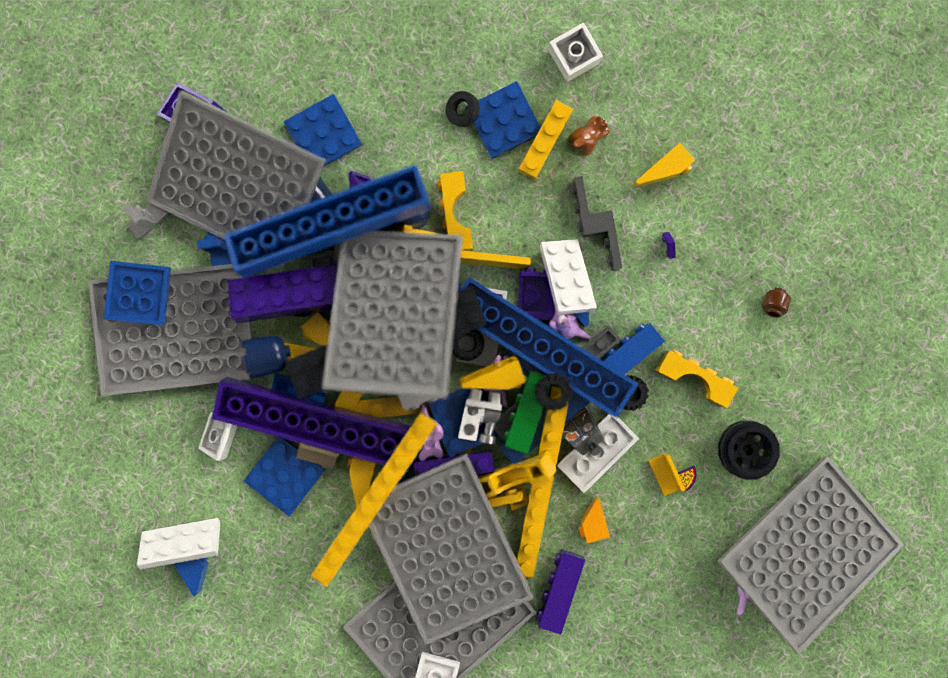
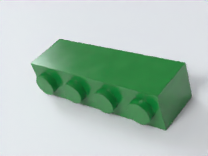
M530 371L529 374L525 373L524 378L526 382L522 383V385H525L523 392L518 393L515 401L518 404L517 410H512L509 422L512 423L510 430H505L502 439L505 441L504 445L506 447L528 454L544 408H541L539 406L540 403L536 402V396L534 395L535 387L545 375ZM549 385V386L546 388V394H547V396H548V393H549V390H550L551 385Z

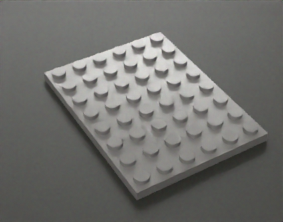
M180 91L146 201L225 240L224 234L309 204L326 160L199 98ZM288 262L278 265V267L284 269Z
M371 231L341 242L323 389L447 398L462 235Z
M233 264L171 271L165 326L104 319L108 279L88 281L101 396L219 383L227 377L237 380L250 379V374H247L243 355L247 354L246 348H242L241 341L253 338L251 322L237 324L230 317L227 280L243 278L234 271Z
M467 453L397 484L369 524L425 645L533 598L531 589Z
M824 456L717 562L795 653L800 654L904 545L828 456Z
M394 580L346 622L343 628L386 678H415L422 652L460 662L456 678H463L532 618L537 611L527 600L425 645Z

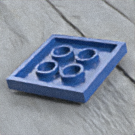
M517 81L478 100L480 106L479 115L473 124L491 159L535 138L541 129Z
M334 94L283 121L296 145L325 159L324 166L362 146Z
M110 261L104 319L165 326L171 267Z
M463 388L447 394V398H438V400L428 403L434 420L443 429L442 442L448 457L483 444V442H479L480 435L485 433V423L479 422L476 441L458 438L466 399H469L471 390H482L480 401L488 402L487 392L482 388ZM493 431L492 436L498 438V434L495 431Z
M277 437L245 478L244 482L290 517L324 473L325 469L317 463L296 458L298 448L285 438Z

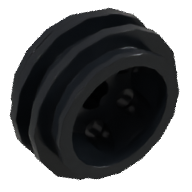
M740 420L729 425L722 432L718 441V457L722 466L729 473L744 480H757L767 476L776 467L780 457V444L775 433L768 426L752 420ZM746 433V438L741 439L740 436ZM756 435L760 437L759 442H755L754 437ZM745 445L749 447L747 453L743 451V447ZM761 449H763L762 456L759 455ZM737 457L741 458L740 464H737L735 461ZM755 460L756 464L750 467L749 462Z

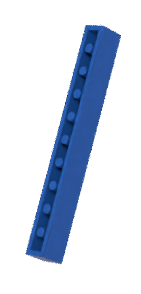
M651 323L639 325L634 330L636 333L633 336L629 337L627 335L619 342L621 345L617 349L612 348L604 354L606 358L602 361L625 375L665 342ZM573 390L568 404L565 423L590 403L589 400ZM545 407L542 410L528 453L539 445L546 412ZM499 440L501 442L498 445L512 464L517 463L526 455V453L506 447L504 445L505 441Z

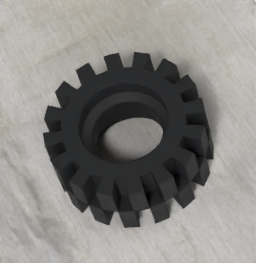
M479 330L453 339L452 354L463 361L476 359L484 349V337ZM463 336H471L474 339L475 345L472 350L464 351L460 348L459 341Z
M549 373L539 380L535 387L534 395L536 396V402L540 403L539 406L541 408L545 407L547 411L550 409L552 412H556V410L559 409L560 411L568 405L572 396V385L569 384L570 381L564 378V375L560 376L558 373ZM549 385H557L561 389V396L558 399H550L547 396L546 388Z
M627 376L638 383L636 387L637 396L634 400L627 401L623 409L635 411L642 408L643 404H646V399L649 397L647 392L649 390L641 378Z

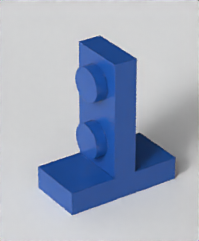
M207 232L208 236H205L204 240L197 241L198 249L210 253L211 266L232 264L226 240Z

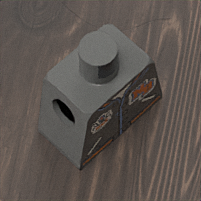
M585 407L564 424L562 438L581 455L589 452L592 456H596L601 452L602 449L598 444L603 441L604 437L594 417Z

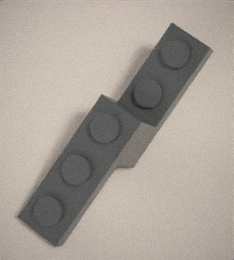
M575 177L573 183L570 184L572 195L576 196L574 211L575 214H579L580 221H577L578 232L582 233L583 237L605 233L606 236L603 237L604 247L608 248L609 255L606 256L607 265L612 268V271L620 270L622 263L613 212L611 210L589 214L583 177Z

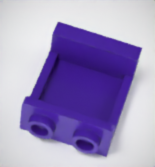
M526 268L524 272H520L518 308L537 320H552L556 308L546 270L544 269L543 273L536 272V269ZM532 282L543 297L527 309L524 304L523 294L527 285Z

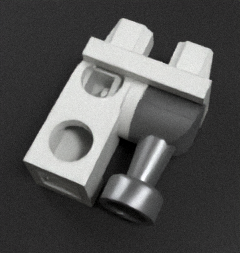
M472 389L469 399H466L458 438L476 441L479 422L485 423V433L480 435L479 442L495 444L496 437L492 435L495 424L500 418L502 405H500V394L490 392L488 402L480 401L482 390Z

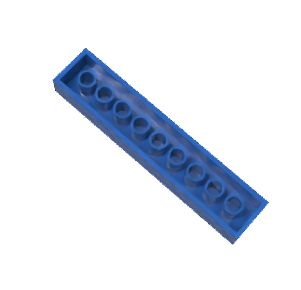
M415 164L224 234L234 271L245 278L432 210V206L421 174Z
M467 278L460 290L470 286L474 288L488 326L478 330L545 373L564 375V378L570 381L569 384L572 385L573 391L615 418L618 417L638 386V383L474 279Z

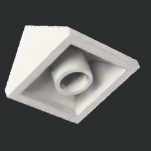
M210 412L198 449L213 459L221 461L228 456L237 426L211 419L213 412Z

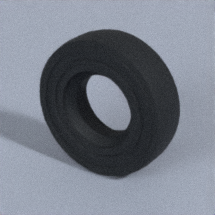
M467 91L454 93L448 99L445 108L448 120L458 127H467L473 124L480 110L477 98ZM461 102L468 104V111L464 116L457 114V107Z

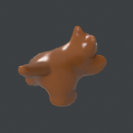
M600 116L591 117L585 127L578 128L569 135L570 143H573L574 148L579 147L582 155H590L595 148L596 142L610 133L606 120Z

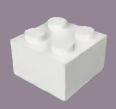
M584 23L549 42L548 51L566 82L599 65L603 58L602 53Z

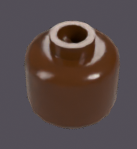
M774 288V290H769L765 294L762 308L768 316L780 318L787 314L791 297L786 293V290Z

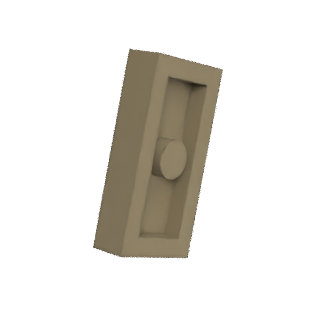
M300 443L296 458L334 468L339 453Z

